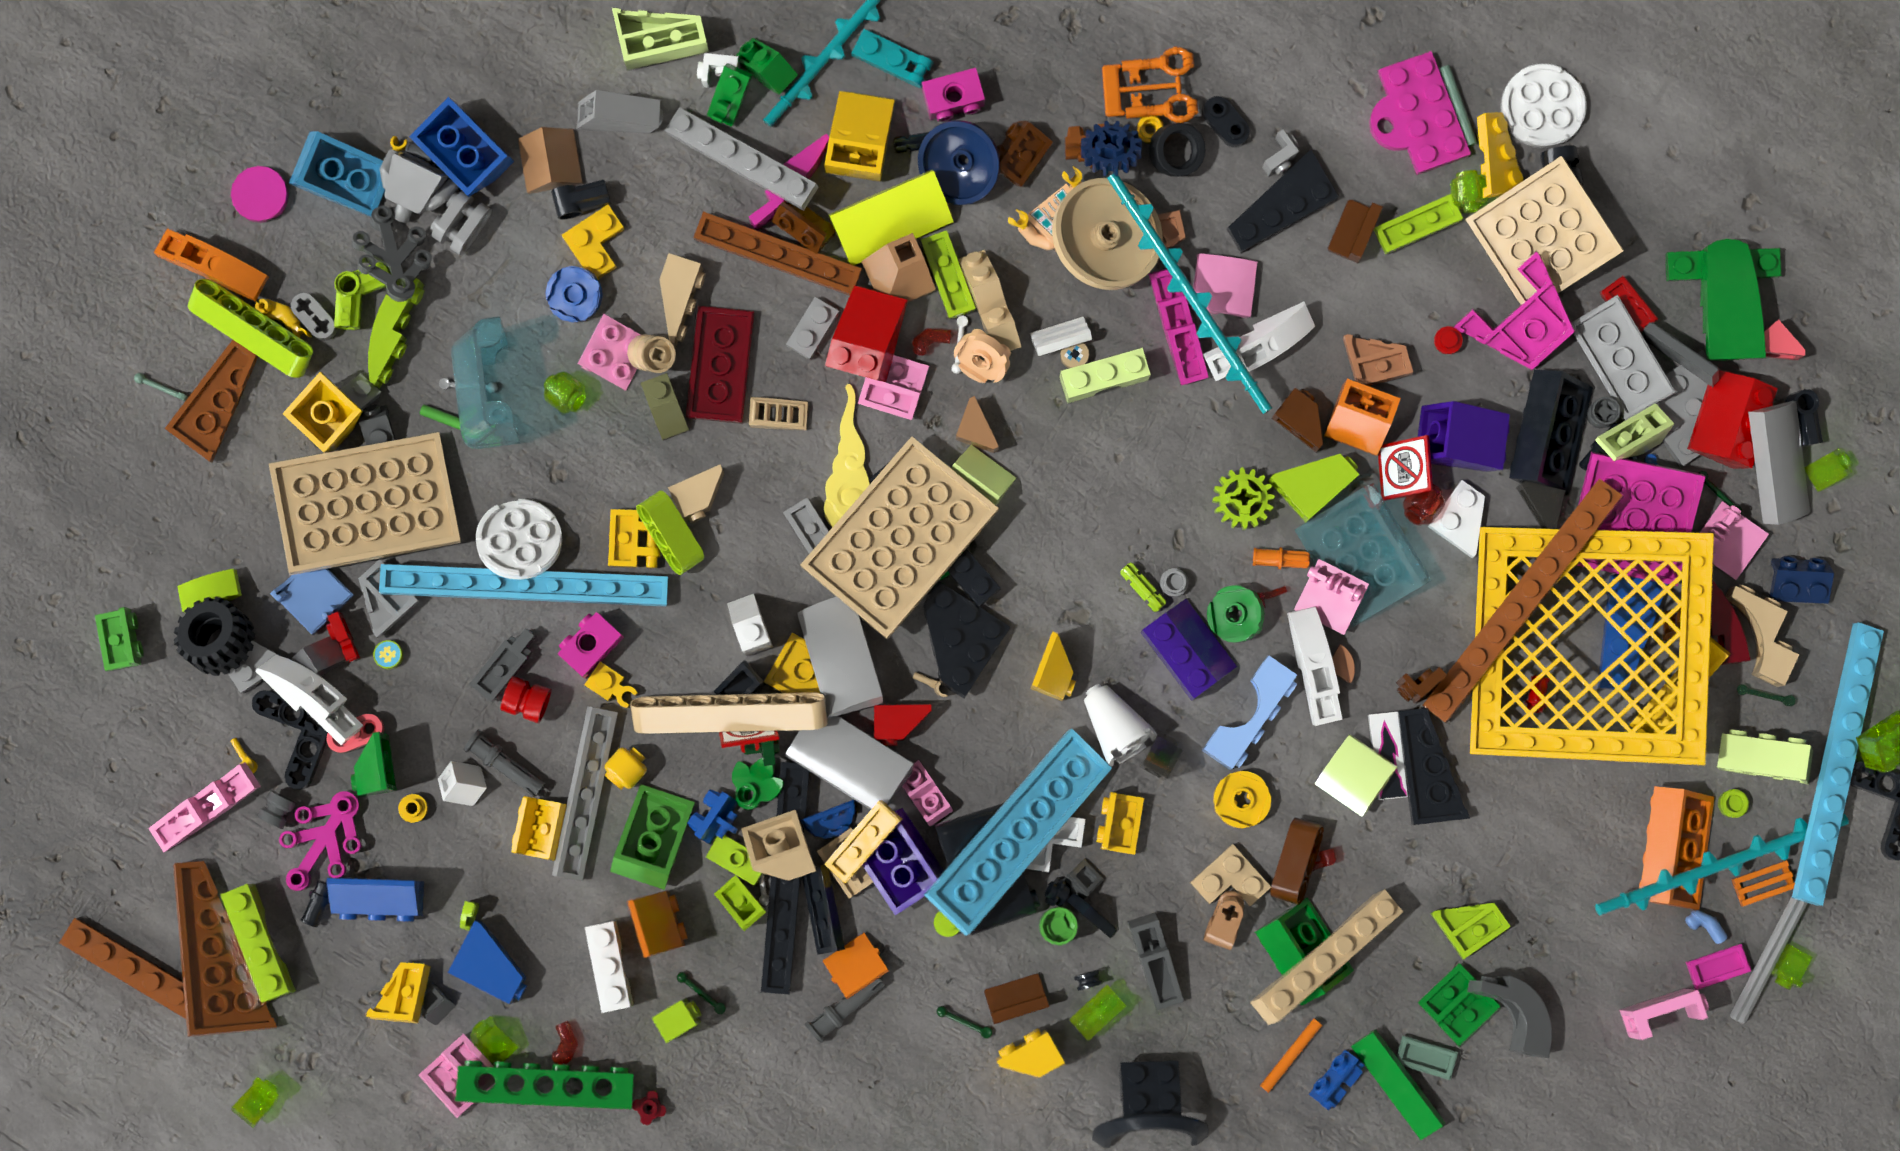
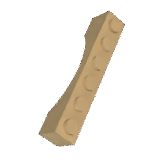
M1386 890L1373 894L1318 947L1271 983L1250 1003L1268 1025L1279 1022L1402 914V909Z

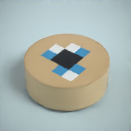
M1084 343L1064 348L1060 354L1062 363L1069 369L1086 364L1089 357L1088 348Z

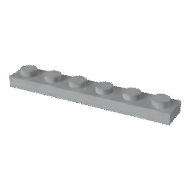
M680 107L664 130L669 136L803 211L819 188L815 182Z
M587 706L552 876L583 881L606 771L605 763L608 761L618 712Z

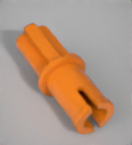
M1280 547L1279 550L1254 548L1253 566L1278 567V570H1281V567L1306 569L1310 563V554L1308 552L1283 550V547Z

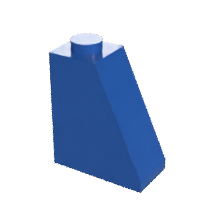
M475 920L448 973L508 1004L514 1003L515 999L520 1001L527 988V985L523 984L527 977L485 923Z

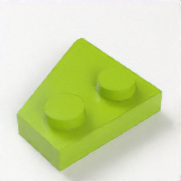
M1495 903L1437 910L1430 913L1462 959H1465L1511 927Z

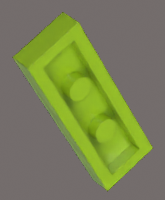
M1449 194L1375 227L1374 232L1386 255L1462 221L1463 217L1452 194Z
M947 230L921 239V245L949 320L976 311Z

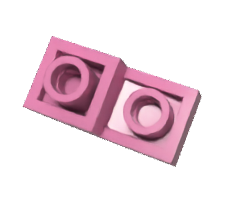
M919 760L913 764V772L902 787L928 825L932 826L951 813L953 809Z

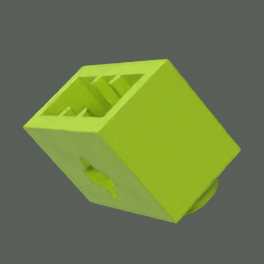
M685 998L652 1017V1020L665 1042L668 1043L701 1023L698 1017L702 1014L694 1000L689 1002Z

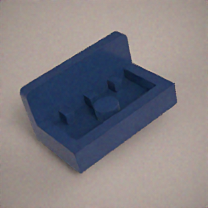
M1783 556L1781 559L1772 558L1771 566L1774 569L1770 590L1771 599L1783 602L1829 604L1834 571L1829 562L1821 558H1810L1809 560H1797L1791 556Z

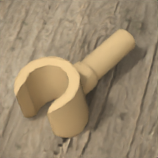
M914 673L913 679L934 688L938 696H948L939 691L940 680L937 681L920 673Z

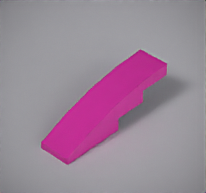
M828 134L823 135L783 165L810 179L827 152ZM765 190L766 198L769 202L748 216L755 230L758 231L773 219L778 206L782 202L786 203L787 201Z
M1167 268L1149 273L1160 319L1180 384L1185 385L1209 378L1196 334V327L1192 321L1183 292H1168L1167 287L1172 276Z

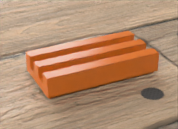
M1785 860L1731 879L1740 905L1746 906L1794 889L1795 882L1792 879V872L1789 871L1788 861ZM1782 869L1783 874L1741 888L1740 883ZM1786 880V885L1745 899V893Z

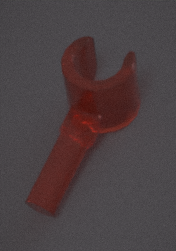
M1285 586L1269 592H1257L1264 608H1266L1265 599L1287 593V589Z
M1334 849L1319 852L1321 861L1315 862L1313 871L1333 865L1336 862Z

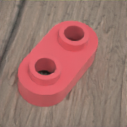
M373 714L358 716L356 718L363 724L358 733L343 745H340L328 733L327 744L333 751L338 753H347L366 746L373 734L366 733V726L372 723L375 727L374 732L384 733L382 720Z

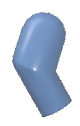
M1700 910L1691 911V915L1685 919L1686 924L1693 930L1698 929L1700 925L1704 927L1716 944L1724 942L1728 937L1715 917Z

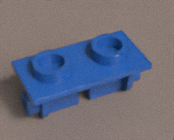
M1344 1050L1333 1060L1331 1067L1324 1076L1315 1082L1309 1095L1328 1111L1331 1107L1335 1108L1347 1093L1340 1085L1344 1082L1351 1088L1363 1073L1362 1069L1365 1065Z

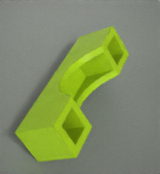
M245 884L220 894L261 1003L272 1001L296 991L286 964L279 957L270 938L265 921V909L256 885Z

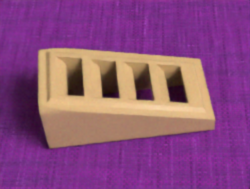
M751 397L749 426L750 428L807 431L808 402ZM759 406H765L764 420H758ZM771 407H776L775 421H770ZM782 407H788L787 422H781ZM794 408H799L798 423H793Z

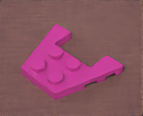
M1537 250L1517 268L1536 289L1527 300L1494 329L1474 308L1454 325V328L1461 333L1464 332L1475 338L1478 342L1496 349L1501 354L1531 370L1575 332L1541 255Z

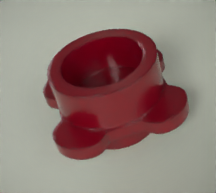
M655 1091L647 1092L644 1098L641 1100L636 1099L632 1103V1108L639 1113L641 1117L640 1122L643 1125H650L653 1119L658 1116L663 1117L667 1111L666 1107L661 1105L658 1093ZM648 1105L652 1106L651 1111L647 1110Z

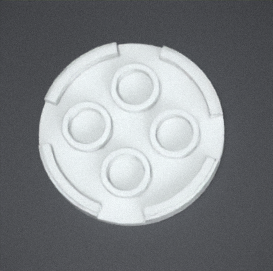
M1535 64L1522 69L1507 84L1501 99V112H1503L1504 118L1507 121L1508 130L1516 139L1532 147L1550 148L1566 142L1577 132L1585 117L1586 98L1580 83H1577L1561 67L1552 64Z
M518 499V501L507 502L499 506L495 505L484 514L477 527L476 546L482 562L495 574L508 579H528L542 574L555 563L562 547V532L556 516L546 506L533 500Z

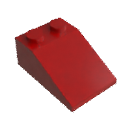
M854 285L832 337L825 366L873 380L887 382L908 300Z

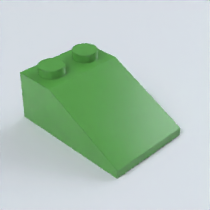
M640 784L614 854L610 872L665 890L695 802Z

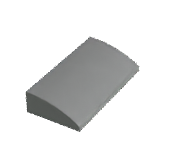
M1796 401L1748 412L1763 524L1779 525L1810 513Z
M837 597L822 601L798 612V619L819 691L825 696L827 718L882 704L883 695L859 615Z
M839 716L827 718L828 724L821 729L799 730L786 752V757L870 810L880 800L889 806L913 772L912 762Z

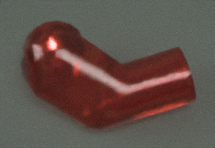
M569 1021L555 1026L561 1039L557 1050L552 1053V1060L557 1065L569 1063L578 1047V1041Z

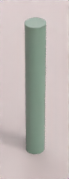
M1450 65L1439 68L1440 74L1468 147L1477 144L1476 137Z

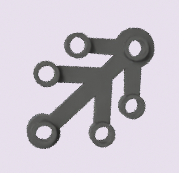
M379 206L372 211L370 224L375 230L380 231L385 251L371 243L370 236L366 232H356L352 239L353 248L369 254L362 255L359 258L358 270L363 274H369L385 284L391 299L397 302H404L413 296L415 291L413 281L423 269L430 267L432 256L426 250L417 251L414 257V264L403 274L401 265L417 246H421L424 243L426 233L420 227H412L409 230L407 240L397 251L391 228L394 221L393 212L387 206ZM412 235H419L421 238H415ZM358 239H362V240H364L365 242H364V243H360V242H358L357 240H358ZM419 258H424L427 261H420ZM375 259L388 266L391 274L377 267ZM363 263H369L371 266H365Z

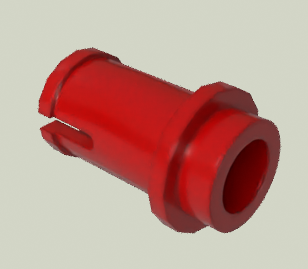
M1531 676V682H1532L1537 676ZM1543 677L1534 685L1544 697L1547 694L1548 683L1550 682V679ZM1530 689L1528 700H1525L1524 704L1531 710L1542 699ZM1542 705L1535 713H1543L1547 705Z

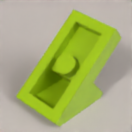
M736 875L714 893L743 931L747 930L766 913L764 906L752 895Z

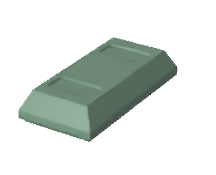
M1402 1036L1396 1057L1404 1067L1451 1080L1458 1052Z

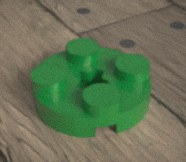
M1227 586L1220 589L1213 598V601L1209 603L1207 608L1209 627L1223 640L1241 643L1252 639L1262 631L1265 610L1261 599L1255 591L1243 586ZM1235 606L1238 607V610L1242 611V616L1238 622H1236L1235 618H1230L1229 616L1234 611Z

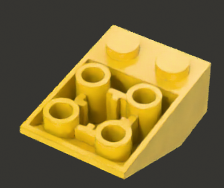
M839 91L825 159L826 173L881 182L894 99Z

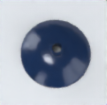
M953 120L938 125L926 135L918 153V169L920 174L930 170L934 171L947 203L965 205L982 199L995 186L1000 173V156L995 142L985 130L971 122ZM961 154L968 157V163L961 161Z

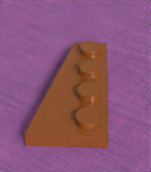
M232 340L165 429L206 460L213 463L258 356Z

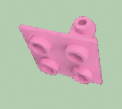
M603 314L577 364L582 369L590 373L593 372L626 391L637 370L628 359V346L631 340L640 334Z
M1722 501L1700 533H1714L1713 565L1737 580L1769 534L1741 515V510L1733 505L1730 507Z
M1318 559L1315 567L1312 566L1307 574L1310 578L1294 610L1316 607L1323 625L1345 635L1369 583Z

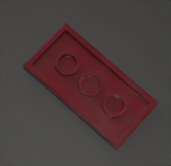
M698 306L686 418L743 424L754 311Z

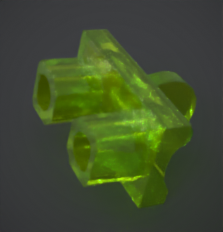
M1106 984L1069 1020L1089 1041L1119 1014L1126 1005Z

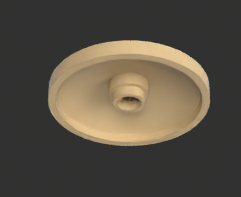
M1107 178L1085 181L1074 187L1061 200L1054 214L1052 236L1060 260L1077 279L1095 288L1118 290L1130 287L1143 279L1154 268L1159 256L1154 249L1140 250L1138 244L1143 236V232L1126 206L1121 204L1122 200ZM1123 182L1131 195L1135 196L1134 199L1138 205L1151 204L1139 190ZM1153 209L1149 222L1163 242L1161 223L1157 212Z

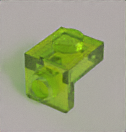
M1837 448L1805 466V472L1819 492L1853 472L1851 469L1853 463L1845 451L1841 453L1840 449Z
M256 1077L252 1086L232 1106L231 1110L249 1126L254 1128L277 1103L279 1098L278 1090L269 1080L265 1079L263 1081Z

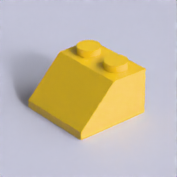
M319 372L284 411L283 415L321 451L326 453L334 452L348 437L363 410L322 372Z

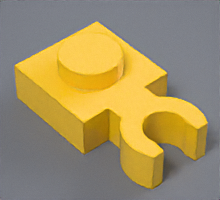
M599 662L584 684L607 701H610L612 696L615 695L617 702L624 708H629L630 706L623 700V695L626 692H631L635 696L638 695L637 690L633 687L621 686L620 684L625 678L602 662Z

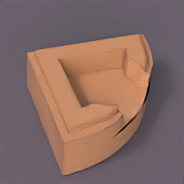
M1340 644L1332 656L1336 676L1351 683L1355 673L1354 661L1349 651Z

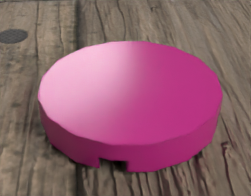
M255 166L247 168L237 176L232 184L231 199L233 206L242 217L251 222H268L267 220L281 215L287 206L289 193L286 183L277 172L269 167Z

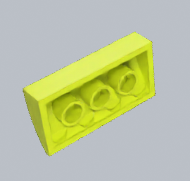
M933 170L829 214L849 264L853 266L861 263L862 260L897 239L911 233L914 234L916 239L954 222Z

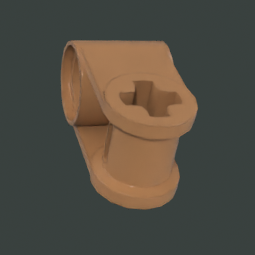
M1227 891L1220 896L1213 916H1211L1207 925L1203 941L1228 950L1232 949L1243 918L1244 900L1239 893ZM1230 905L1235 906L1231 911L1226 910Z

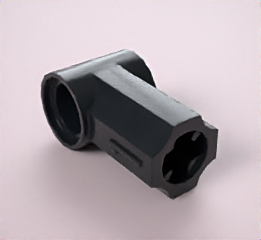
M605 180L580 186L564 185L551 191L559 220L571 219L581 215L583 211L611 204Z
M1810 389L1791 393L1786 398L1785 403L1796 401L1802 446L1823 443L1817 413L1819 406L1818 395ZM1799 397H1803L1806 401L1805 410H1802L1798 405Z

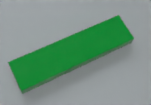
M1376 1029L1353 1043L1352 1049L1420 1140L1444 1126L1445 1121Z

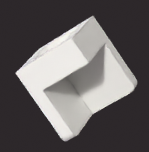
M450 761L438 778L443 801L473 806L487 788L482 768L476 765Z

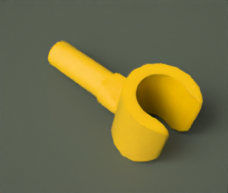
M237 738L232 739L231 743L242 760L240 764L246 762L254 774L258 769V764L245 753Z

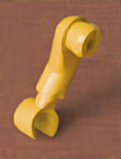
M260 299L259 302H256V310L270 319L283 322L286 328L300 338L303 333L308 337H312L310 331L300 327L299 320L287 305L270 299Z

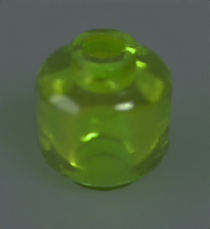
M1466 170L1456 173V178L1450 182L1453 205L1463 209L1464 213L1479 211L1480 206L1489 200V197L1483 198L1482 189L1487 187L1486 178L1478 174L1477 170Z
M565 371L550 375L544 383L545 401L559 412L564 414L576 412L583 406L586 400L584 384Z

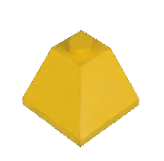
M1052 631L1030 689L1063 701L1065 695L1071 696L1076 681L1071 679L1073 670L1058 633Z

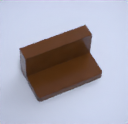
M1351 199L1348 200L1328 246V251L1358 263L1362 258L1383 206L1372 202L1370 207Z
M1038 974L984 990L994 1024L1049 1007Z

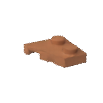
M1349 334L1343 336L1356 382L1371 386L1413 374L1405 345L1385 344L1375 339L1364 340L1354 338L1353 335Z

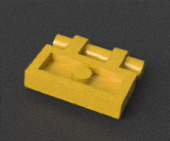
M611 509L608 566L638 568V557H646V568L656 569L661 551L643 522L640 521L637 510ZM639 531L647 532V547H638Z

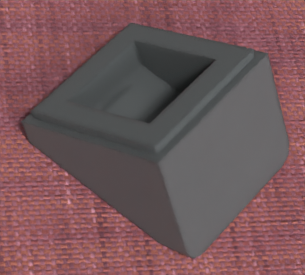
M1083 859L1063 880H1065L1066 885L1070 886V895L1077 894L1084 900L1104 879Z
M430 981L426 986L421 1015L433 1025H437L455 1007V1004L436 984Z

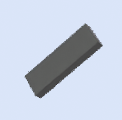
M1650 322L1644 328V338L1649 344L1711 387H1714L1719 381V369L1654 323Z

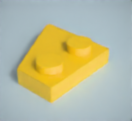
M400 962L393 973L392 979L385 984L380 992L383 997L375 1009L369 1008L366 1017L375 1020L419 1023L431 967L425 964Z

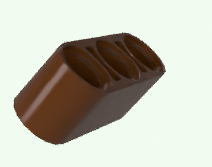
M1297 817L1292 820L1272 882L1271 897L1297 905L1302 903L1323 839V825Z

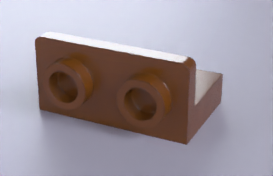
M1029 121L1014 122L1007 129L1005 140L1001 145L997 146L1000 156V173L1017 187L1023 186L1053 143L1052 140Z
M782 202L772 219V222L780 229L787 232L815 254L836 233L833 225L808 207L803 211L789 202Z
M1440 667L1434 672L1429 668L1413 681L1405 673L1396 682L1399 686L1397 691L1407 702L1412 700L1415 704L1443 680L1447 674Z

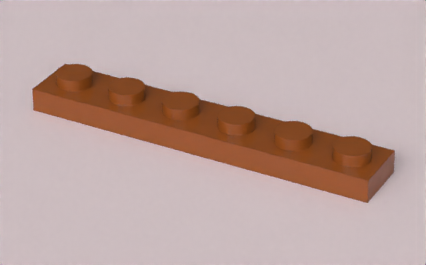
M706 212L702 213L693 237L696 241L849 296L854 285H857L862 272V268L820 253L815 254L809 249Z
M78 918L73 919L59 942L61 945L186 1019L182 980Z

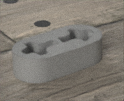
M300 293L292 299L291 310L318 340L328 341L336 335L337 328L334 327V319L314 297L307 293ZM301 301L306 303L311 301L308 305L314 312L311 316L304 310L299 312L301 309L299 303ZM317 318L325 324L329 322L327 325L329 331L327 333L322 331L317 333L320 329L315 323Z

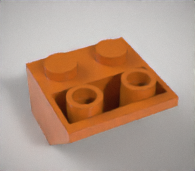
M1347 378L1342 385L1324 437L1377 456L1392 424L1401 398Z

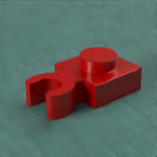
M340 612L328 615L327 617L330 622L326 625L328 633L332 640L337 639L340 643L346 661L352 662L359 659L360 655L353 642L354 639L344 615Z

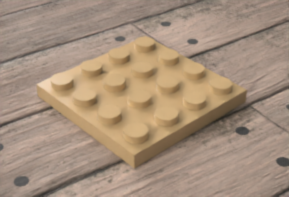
M1560 156L1465 219L1520 305L1536 289L1517 268L1536 250L1540 253L1558 293L1624 251L1563 156Z

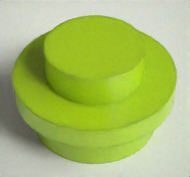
M941 911L935 915L934 927L940 935L952 937L960 931Z

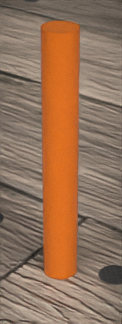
M1313 1018L1260 1084V1087L1269 1093L1323 1025Z

